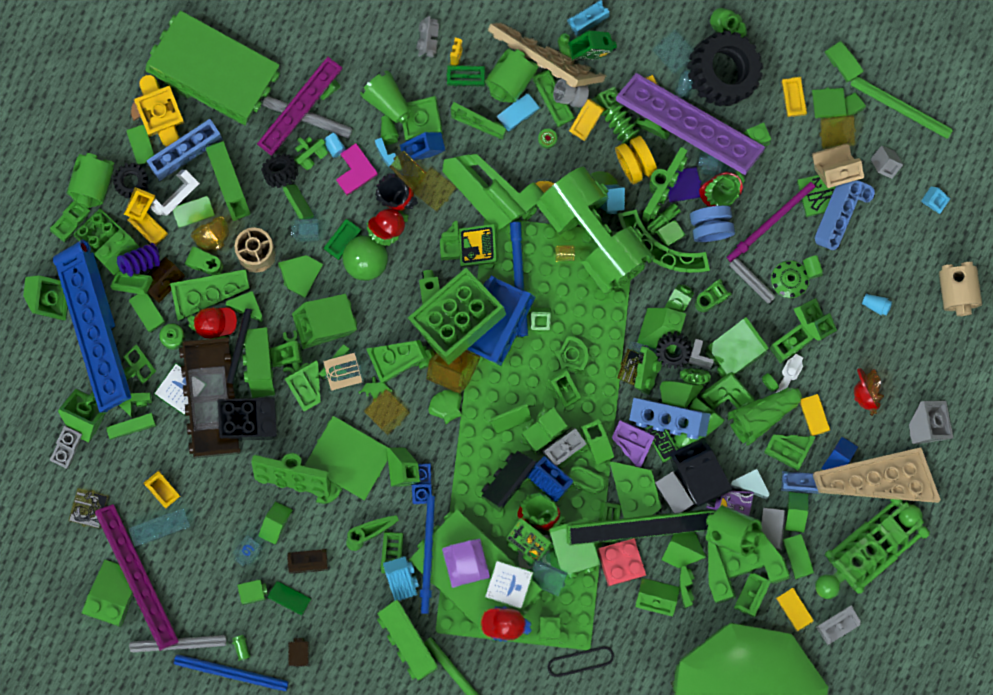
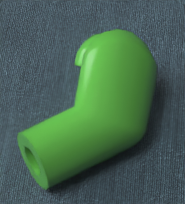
M563 33L558 38L559 50L562 54L571 58L568 44L570 36Z

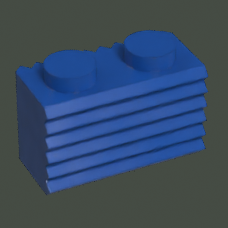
M546 456L534 466L528 475V479H531L539 489H542V492L548 494V497L554 499V502H557L574 482Z

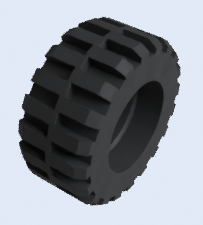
M731 31L714 33L697 44L689 56V59L692 61L687 64V69L690 70L688 79H692L693 84L691 86L693 90H698L697 95L700 98L705 97V101L709 104L715 102V106H731L751 96L760 85L758 81L762 80L763 73L760 72L763 69V63H760L759 60L762 58L760 52H756L755 49L757 47L754 43H749V38L746 36L740 37L741 34L738 32L732 34ZM716 53L726 54L735 62L738 77L734 85L722 82L715 75L713 58Z

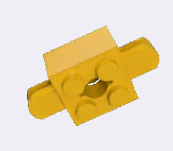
M146 75L141 78L139 83L143 96L134 99L148 136L159 134L162 144L168 147L180 139L176 126L184 124V120L170 86L160 89L157 79L152 75Z

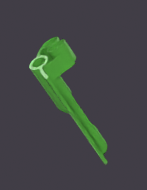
M477 154L444 159L442 172L490 224L497 225V231L520 217L526 221L536 213V202L542 197L544 192L535 182L518 193ZM479 165L493 180L492 185L489 187L471 166Z

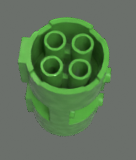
M583 166L573 170L557 181L536 202V205L559 235L578 225L582 227L597 247L582 262V265L603 293L608 295L615 290L614 287L616 285L622 287L645 269V263H651L655 257L641 240L643 235L637 228L633 229L630 226L613 235L606 224L602 226L601 217L596 211L609 199L607 196L609 191L603 183L598 184Z

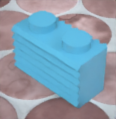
M406 557L383 563L394 600L401 601L402 599L405 600V598L417 595L418 581L416 576L412 577L411 574L414 573L411 562L407 563Z

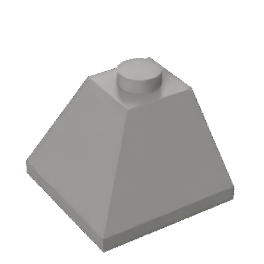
M946 401L920 402L909 424L912 444L953 439Z

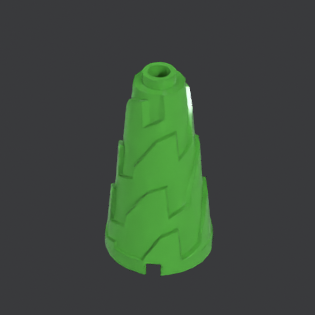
M797 388L783 389L738 409L731 410L728 413V421L733 418L734 423L730 424L732 430L743 444L746 442V445L749 446L774 424L779 422L784 415L796 408L801 402L802 395Z

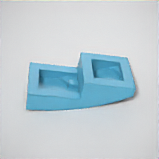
M528 93L500 113L497 118L506 130L510 132L523 120L533 115L540 107Z
M382 138L376 139L375 145L383 161L398 176L402 175L396 154L388 155Z

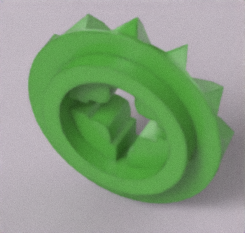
M690 368L680 371V378L690 384H705L711 379L710 373L703 369Z

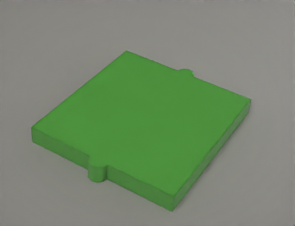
M843 88L812 90L815 118L829 117L831 119L832 117L846 116Z

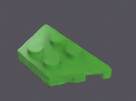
M610 462L624 519L653 516L662 509L652 470Z

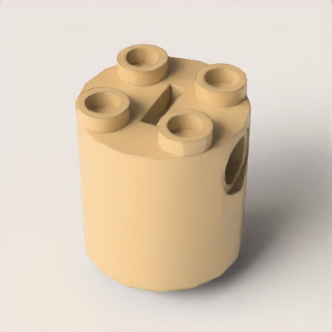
M255 227L248 228L242 231L236 238L234 245L235 253L242 267L247 271L263 272L273 265L276 256L275 247L267 232Z
M973 262L961 263V266L953 267V265L942 266L939 278L944 310L956 311V316L971 315V309L982 306L977 267L973 266ZM963 277L964 280H962L961 282L955 281V278Z

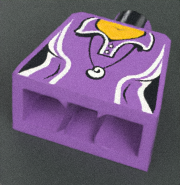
M730 491L720 496V499L708 502L706 508L718 510L723 505L749 516L754 492Z

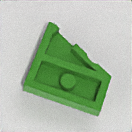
M642 346L640 352L644 353L643 363H638L634 387L641 393L649 395L654 387L656 376L662 368V361L659 362L658 356L653 351Z
M317 359L284 378L303 411L321 402Z

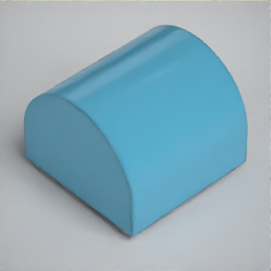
M336 133L330 134L323 140L333 158L338 157L346 150Z

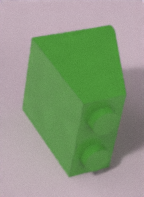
M346 294L305 302L292 313L303 349L351 335L357 330V321L352 315L351 302L347 299Z
M746 317L708 345L706 348L707 353L705 354L707 358L714 360L718 366L717 372L723 378L730 372L737 375L763 357L769 348Z
M587 518L549 529L548 534L561 577L566 576L567 579L575 578L578 576L577 573L585 571V574L597 571L596 567L600 565L594 543L567 544V525L588 523Z

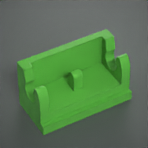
M750 573L734 609L754 617L770 585V580L755 573Z

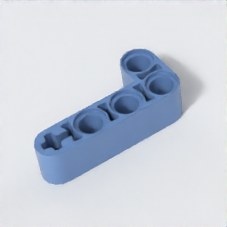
M859 180L836 186L815 236L816 244L830 250L838 248L857 201L870 202L875 194L874 188Z

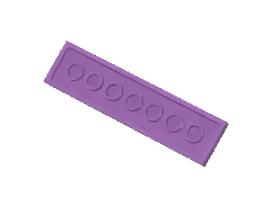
M637 73L616 97L617 102L744 175L747 174L764 152L765 147Z

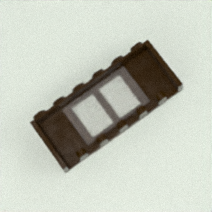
M229 337L182 342V347H179L180 359L184 358V366H181L182 378L186 377V385H183V395L188 398V404H184L185 415L190 418V423H186L187 435H191L192 442L188 443L189 454H193V459L240 454L239 439L219 438L217 399H235L233 384L227 383L231 366Z

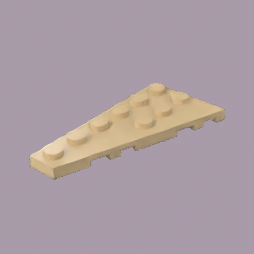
M502 23L490 24L488 31L494 34V38L505 41L514 50L522 51L526 58L533 59L541 68H547L553 76L564 79L566 84L571 87L600 83L606 77L602 73L596 75L590 72L591 68L586 65L574 64L570 57L548 46L546 49L538 46V41L532 38H522L520 32Z

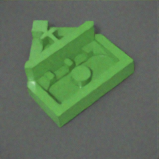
M307 255L278 262L284 286L303 298L306 297L323 265Z

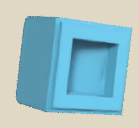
M930 187L921 202L940 214L950 198L938 187Z

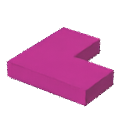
M357 144L341 153L342 158L351 170L337 178L336 182L348 196L376 177L378 173Z

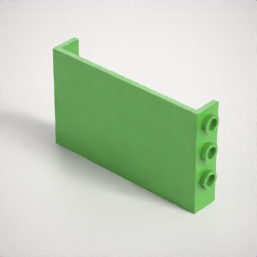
M180 10L177 16L173 15L171 18L169 29L162 32L159 45L155 44L150 52L152 56L146 64V72L246 126L253 112L257 113L262 105L261 99L268 96L271 87H269L271 83H275L279 78L280 73L278 70L280 65Z
M456 509L453 512L451 510L444 517L445 522L441 526H435L433 529L431 583L481 631V619L484 612L488 609H494L495 606L501 608L506 606L507 608L519 611L524 616L529 611L526 607L531 602L535 604L542 597L540 594L542 589L531 580L522 610L484 598L496 560L513 566L517 565L460 511ZM425 539L418 544V551L409 559V562L422 575ZM480 539L490 578L452 588L442 549L466 541Z

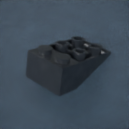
M275 398L217 399L219 438L272 440L277 437Z
M704 437L669 454L674 471L698 507L733 490Z

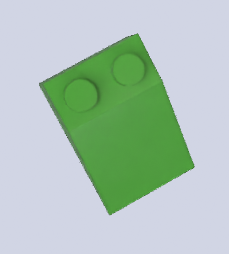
M104 560L89 592L82 614L122 627L133 593L119 564Z

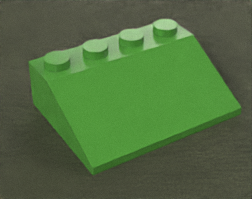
M465 268L411 314L408 319L449 365L505 317L506 312L498 300Z

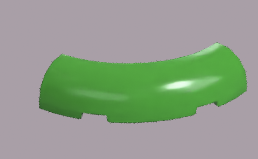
M637 209L618 214L623 229L631 226L633 229L637 228L643 235L641 240L655 257L652 262L679 272L697 273L710 271L706 252H677L657 242L643 226Z

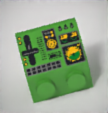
M522 518L519 519L506 538L509 542L508 547L514 552L519 550L524 554L522 558L529 564L535 563L538 565L552 548L551 542Z

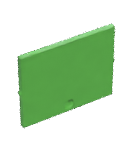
M333 416L322 436L317 440V444L304 466L328 472L331 482L365 501L388 461V447Z

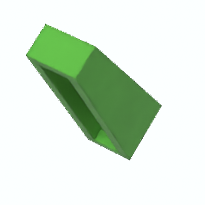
M149 413L106 427L111 440L156 427L154 415Z

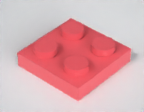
M635 538L597 549L608 587L646 576Z

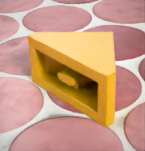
M135 187L124 215L142 222L155 195Z

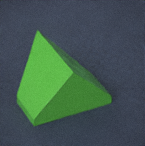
M694 532L673 534L662 557V561L681 568L706 558V555Z

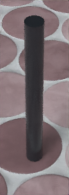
M245 308L227 378V383L234 384L252 314L251 309Z

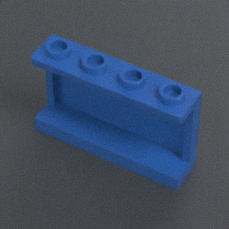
M491 275L483 286L504 307L506 316L467 350L502 366L536 297Z

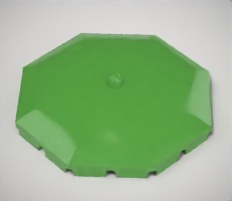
M733 623L720 628L707 638L703 644L698 645L680 659L679 664L676 665L673 685L675 695L828 694V686L792 634Z

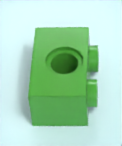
M800 324L773 343L769 349L781 364L812 342L814 337Z

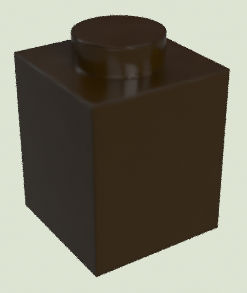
M293 638V642H289L288 666L309 667V642H305V638Z

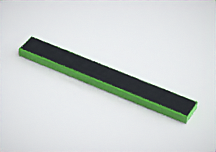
M708 509L567 525V544L579 545L708 530L709 526L706 523L707 518L710 514H714V510Z

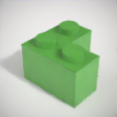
M554 407L551 410L547 408L539 414L537 423L533 424L531 422L523 428L522 437L534 453L537 454L564 434L568 426Z

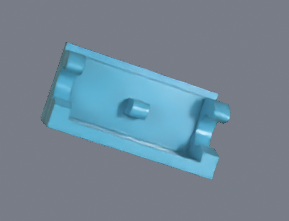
M599 0L594 5L569 18L567 22L576 36H579L609 18V10L604 8L602 0Z

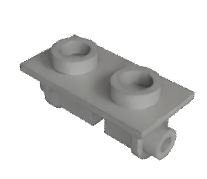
M431 16L426 17L419 24V32L421 33L420 39L417 42L418 56L427 53V57H434V54H436L437 40H433L431 37H438L439 23H437V19H430Z

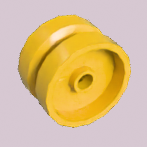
M641 136L631 139L630 147L625 143L615 147L618 161L631 184L634 185L642 181L643 174L651 177L652 173L657 170L654 158Z

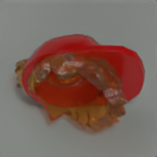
M858 368L857 372L860 381L853 389L854 400L861 407L869 410L870 415L873 416L877 414V409L881 405L880 401L884 398V395L879 394L881 379L875 369H872L867 375L862 368Z

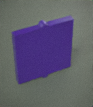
M697 167L683 169L682 172L678 171L679 176L674 187L668 188L670 190L668 193L670 203L701 198L699 189L702 181L699 180Z

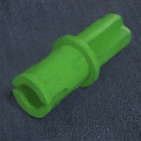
M672 203L664 212L658 213V217L647 225V231L654 235L658 229L667 225L670 220L681 212L680 209H676L678 206Z

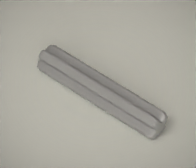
M735 258L730 263V267L767 303H771L775 299V295L738 258Z

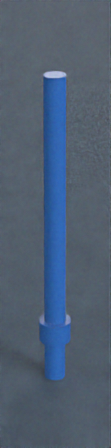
M427 496L423 584L420 590V598H422L421 614H429V600L432 598L430 582L435 496Z

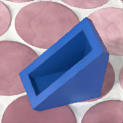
M841 437L821 469L827 470L848 465L858 447L844 437Z

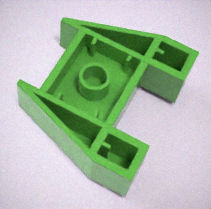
M763 531L761 543L748 556H742L708 542L709 586L717 604L736 598L730 579L765 567L772 584L791 578L785 559Z

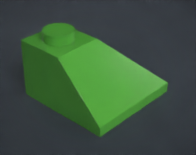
M40 275L25 277L23 296L31 312L65 321L68 305L60 280Z
M647 308L637 344L656 350L658 340L662 338L663 334L667 336V332L671 331L673 335L674 331H677V335H680L686 313L669 308ZM669 345L667 352L674 355L676 345Z
M75 389L59 408L58 413L67 427L81 433V440L89 443L96 434L106 412H99L95 399L87 405L85 401L89 395Z

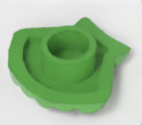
M568 336L561 350L555 351L561 369L570 367L582 371L589 360L586 345L582 340Z
M452 390L439 392L431 399L428 412L431 415L444 419L445 424H448L453 419L462 416V413L459 411L462 395Z

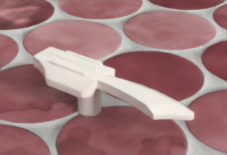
M795 353L792 358L788 359L782 370V375L785 377L779 384L776 393L788 388L790 381L797 379L803 368V357Z

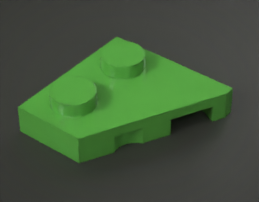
M773 435L764 453L799 470L815 437Z

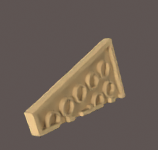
M921 447L822 470L813 474L819 493L940 502L938 491Z

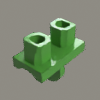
M299 137L297 139L299 145L295 150L300 152L304 149V151L296 156L294 161L305 170H309L315 164L309 157L312 153H315L319 159L328 154L326 147L323 145L325 144L323 139L318 138L308 146L313 140L310 137L305 140Z

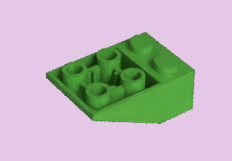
M101 209L73 234L78 241L85 240L88 242L91 248L90 253H93L94 257L113 275L120 270L117 265V257L140 248L132 237Z

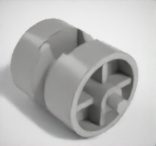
M562 78L557 81L553 91L555 102L570 104L577 108L584 106L589 95L587 85L571 87Z

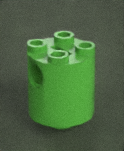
M508 48L485 79L490 95L500 102H516L537 72L539 66L533 61H528L524 58L526 55L522 51L516 49L514 52Z
M86 153V155L79 154L66 192L67 195L71 196L75 204L81 207L91 208L102 205L113 173L114 162L98 160V156L91 153Z
M723 505L707 518L706 523L709 526L706 541L742 556L751 554L761 543L762 527L758 519Z

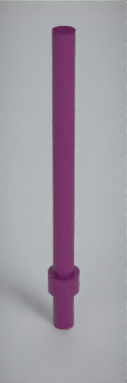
M809 182L745 241L736 245L737 248L726 259L731 263L741 253L747 252L750 245L815 188V185Z

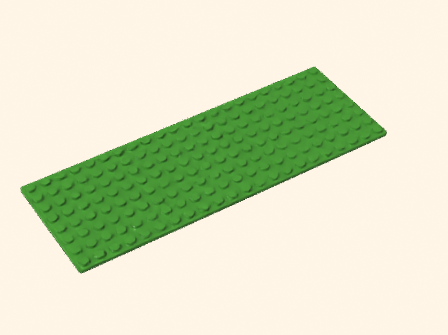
M484 219V225H491L486 219ZM514 220L512 222H521L522 228L521 244L524 291L536 297L531 308H550V331L531 330L530 308L526 316L528 336H516L502 366L469 351L450 511L455 512L456 509L460 511L519 567V551L514 552L508 547L509 542L506 538L519 521L517 514L521 504H523L522 501L526 500V497L530 496V494L542 493L547 495V497L548 494L542 492V489H539L527 477L499 512L482 499L483 493L481 490L487 483L491 484L494 481L493 475L500 467L503 469L506 466L507 462L505 460L512 452L515 454L518 450L536 461V464L545 456L542 451L535 454L522 437V433L524 432L523 428L529 423H537L539 414L547 408L551 410L554 407L567 424V431L570 428H576L585 442L581 427L600 419L612 449L630 281L622 287L616 285L614 287L615 290L608 295L603 293L582 265V262L597 247L581 227H574L559 235L551 224ZM509 223L497 231L499 263L479 265L477 280L482 285L492 275L498 280L515 287ZM568 336L582 340L587 347L589 360L582 371L570 367L561 369L555 351L561 350ZM565 369L568 371L581 396L579 400L566 408L562 405L549 384V379ZM526 403L530 411L531 420L497 434L491 422L492 417ZM587 443L557 465V467L566 475L573 466L584 467L604 479V488L601 492L592 494L572 484L567 492L557 502H554L559 507L560 514L565 516L566 523L564 524L587 518L588 522L599 521L601 502L607 501L611 459L596 465ZM537 530L541 535L548 536V540L550 541V537L548 534L549 530ZM602 542L594 543V546L600 564V558L597 549L602 547ZM552 547L546 555V561L550 563L551 568L528 569L534 572L532 580L542 589L540 593L542 597L535 604L531 602L526 607L529 611L524 615V618L531 622V632L528 635L523 633L519 638L507 641L589 650L592 639L599 567H596L597 571L585 574V571L579 572L575 578L567 579L566 576L561 577ZM543 559L538 563L537 566H541ZM440 592L436 622L437 633L490 639ZM540 617L560 618L559 639H540Z

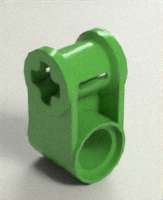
M191 248L185 262L186 266L209 275L222 273L223 264L219 258L199 248ZM216 263L217 267H212L211 269L210 264L214 265Z
M719 279L698 295L695 307L699 312H707L717 304L728 299L732 293L726 290L722 280ZM702 298L707 299L708 302H709V305H708V306H703V305H701V304H700V299H702Z

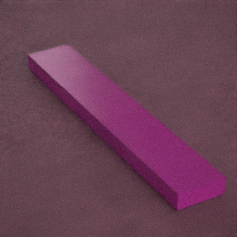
M327 56L258 141L257 145L270 156H273L343 68Z

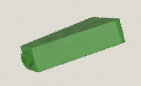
M224 142L213 143L206 147L232 220L235 221L251 215Z

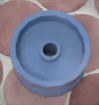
M729 206L707 207L693 211L689 215L691 225L696 226L692 231L695 242L717 241L735 235L734 224L728 222L732 218L731 207Z

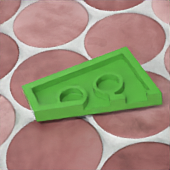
M453 102L451 107L452 119L502 140L504 139L506 134L504 125L499 122H492L486 117Z
M420 340L367 348L381 383H386L428 358Z

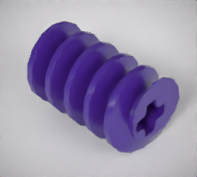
M150 243V245L147 244L143 248L140 247L137 250L130 251V253L127 252L124 255H119L117 257L118 268L123 274L126 273L129 277H132L133 271L135 274H139L140 269L144 272L147 270V267L152 269L153 264L157 267L160 265L158 249L154 243Z

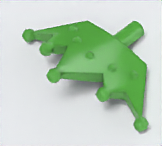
M372 377V383H366L358 393L365 392L367 397L370 393L374 398V402H377L376 399L379 392L384 396L385 391L392 392L393 390L384 383H376L375 377Z

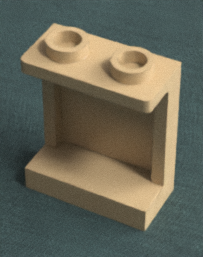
M848 144L812 154L815 171L827 188L864 178L862 162L859 158L854 159L852 157Z

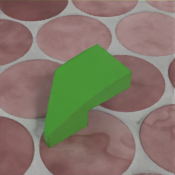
M454 221L452 226L441 235V260L460 259L458 221Z

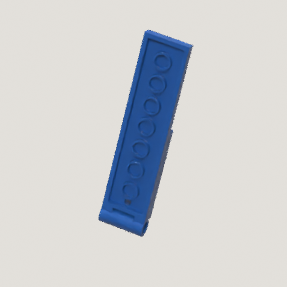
M80 240L53 257V262L57 268L99 412H106L132 397L111 329L115 327V323L94 254L90 253L91 248L88 242Z

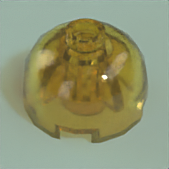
M221 215L213 218L212 222L203 224L191 232L190 236L201 249H214L217 251L225 246L223 242L228 238L229 227Z

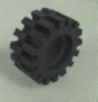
M283 153L280 156V154H276L277 157L271 156V160H265L266 163L262 164L261 170L269 186L280 188L281 185L285 187L287 186L286 183L291 184L292 180H296L298 168L291 155L288 154L286 156Z
M125 163V166H119V170L115 171V176L113 175L115 189L126 199L131 197L135 188H128L124 185V179L127 175L133 174L138 177L136 188L144 191L148 189V176L145 170L140 165H135V163H131V165Z
M670 331L667 332V336L663 334L662 338L658 340L656 356H658L659 362L662 361L663 366L667 363V368H671V365H674V369H677L678 365L681 368L684 366V363H688L692 347L691 341H688L689 338L687 336L683 337V333L677 335V331H674L672 335ZM669 345L679 346L681 353L672 355L667 352V347Z

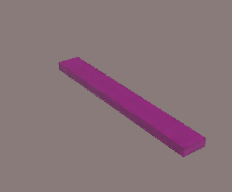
M114 504L96 510L97 519L159 650L161 651L176 645L179 641Z

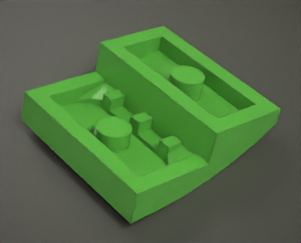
M816 298L794 308L801 324L817 341L837 331L830 313L823 315Z

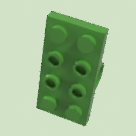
M681 147L667 171L657 169L652 173L649 190L653 196L643 212V221L649 223L650 219L654 220L658 215L661 207L659 204H664L670 190L668 188H673L678 179L679 173L677 172H682L687 164L688 157L686 155L688 150Z
M295 453L286 454L282 461L253 455L251 463L254 478L258 482L275 484L280 488H293L298 492L306 491L320 497H329L331 491L329 473L302 466L299 455Z

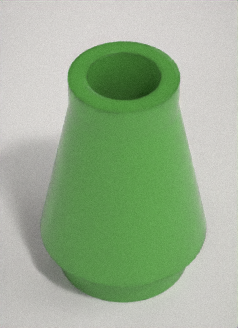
M386 115L382 116L380 138H382L385 145L395 144L398 141L399 135L394 122Z

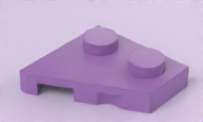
M619 420L612 439L635 464V467L641 468L655 435Z

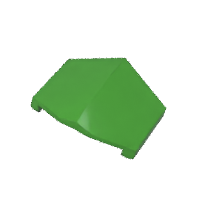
M665 380L660 385L662 403L686 408L703 389V385L690 384L683 380Z

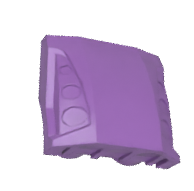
M480 539L466 541L442 549L452 588L490 578Z

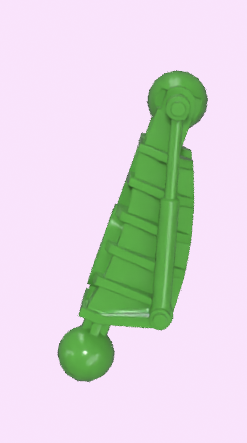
M891 499V503L870 521L861 525L833 550L829 549L825 556L837 571L833 575H822L816 581L817 594L824 599L836 597L840 591V584L844 580L847 581L857 594H861L865 589L864 587L894 563L898 556L921 537L924 539L930 535L931 532L922 525L924 520L922 519L920 508L909 504L907 501L903 503V500ZM894 506L898 507L891 515L885 514ZM897 514L900 524L905 528H911L906 533L893 519ZM880 519L881 523L876 524L875 522ZM917 529L918 534L909 541V535ZM876 532L883 537L878 542L873 537ZM884 541L889 544L886 550L880 545ZM866 547L872 550V555L867 553ZM852 559L859 563V567L852 563Z

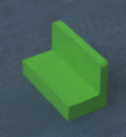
M642 578L635 607L673 617L679 587Z

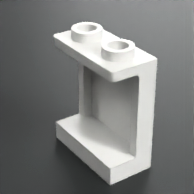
M181 170L176 175L184 184L162 205L156 199L153 200L150 208L157 215L167 216L200 184L187 170Z

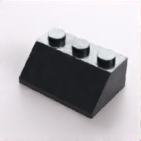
M518 450L515 454L512 452L505 460L507 464L503 469L500 467L493 475L494 481L491 484L487 483L481 490L483 493L482 499L499 512L516 493L536 465V461Z

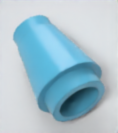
M866 294L862 304L881 316L882 314L887 316L892 301H889V298Z

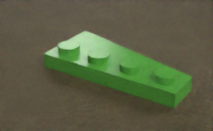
M246 269L170 283L177 321L249 289Z

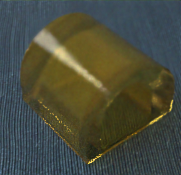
M556 246L555 262L575 261V246Z

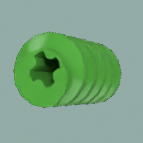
M623 104L612 106L604 111L602 116H606L605 121L610 122L609 128H615L613 134L618 135L617 140L622 141L621 144L625 143L628 145L631 139L637 137L640 130H633L636 123L629 124L632 117L625 118L627 110L621 112Z

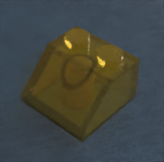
M465 350L448 365L436 353L429 361L426 379L460 394L469 384L481 356Z

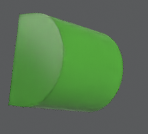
M811 256L803 260L808 279L823 275L818 256Z

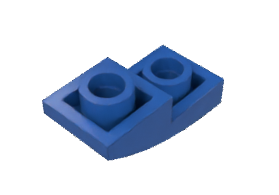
M419 463L420 482L412 484L413 504H427V496H432L431 463Z

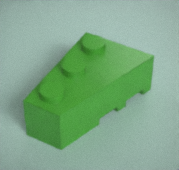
M267 327L248 329L243 349H246V354H243V364L247 366V371H244L245 383L249 382L252 398L275 395V389L273 386Z

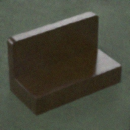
M164 257L160 261V265L155 266L147 274L153 279L147 292L160 303L171 292L170 283L181 281L185 275L174 263Z

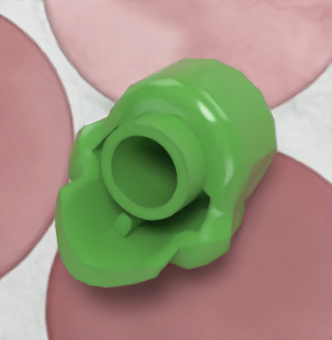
M718 8L711 15L710 24L715 31L721 33L723 31H731V34L738 32L741 34L740 37L746 36V25L743 23L740 15L726 8Z

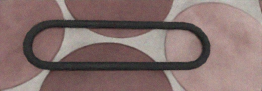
M602 646L556 657L549 661L547 666L548 672L554 677H561L607 666L612 663L614 653L609 647ZM602 649H606L611 653V659L607 663L561 674H554L550 669L552 662Z

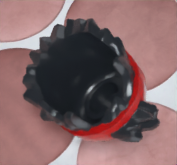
M395 173L383 176L382 180H379V184L376 185L378 188L375 193L377 196L376 200L382 202L383 206L402 211L413 209V206L418 204L417 198L414 197L413 189L404 178L397 176Z

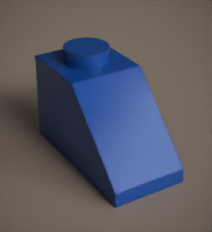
M425 132L400 145L404 163L433 157L445 151L441 132Z

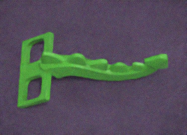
M134 345L123 356L130 366L124 370L126 380L136 375L143 384L156 372L138 345ZM135 349L140 358L133 364L128 356ZM146 364L150 369V374L144 379L139 370ZM93 391L86 398L85 403L87 405L95 399Z

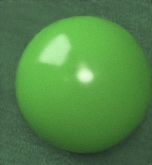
M358 236L346 245L342 256L343 265L348 274L353 278L361 281L373 280L379 277L386 269L388 253L385 246L381 245V243L377 244L375 240H372L371 236Z

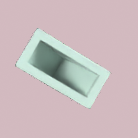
M757 469L733 480L730 484L732 488L744 492H754L753 495L767 499L769 496V492Z

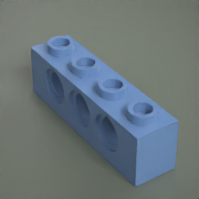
M209 119L146 161L158 180L161 181L205 152L206 147L223 139L213 122Z
M633 398L629 421L636 422V426L647 428V425H651L653 430L664 431V429H669L670 434L681 435V433H686L688 438L698 439L699 436L706 437L710 413L643 398ZM652 411L654 412L653 419L650 417ZM669 415L671 416V422H670V423H668V420H667V418H668ZM686 419H688V426H687V427H685V420H686Z

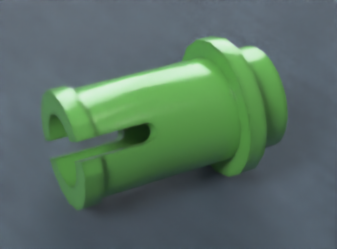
M244 635L232 638V645L234 644L238 660L250 658L251 656L246 644L247 638H244Z

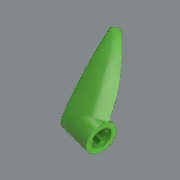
M397 515L370 521L350 529L346 539L348 549L352 551L360 550L364 542L376 537L399 521Z

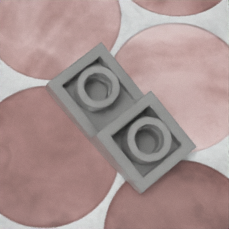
M64 426L50 461L68 469L82 434Z

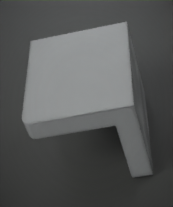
M882 145L871 158L877 172L891 179L903 166L897 153Z

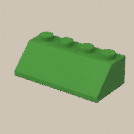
M395 600L378 612L380 617L377 621L382 629L387 628L390 634L387 637L392 646L396 644L400 651L397 654L401 661L408 663L410 668L407 671L412 679L417 678L420 681L438 670L436 663L398 600Z

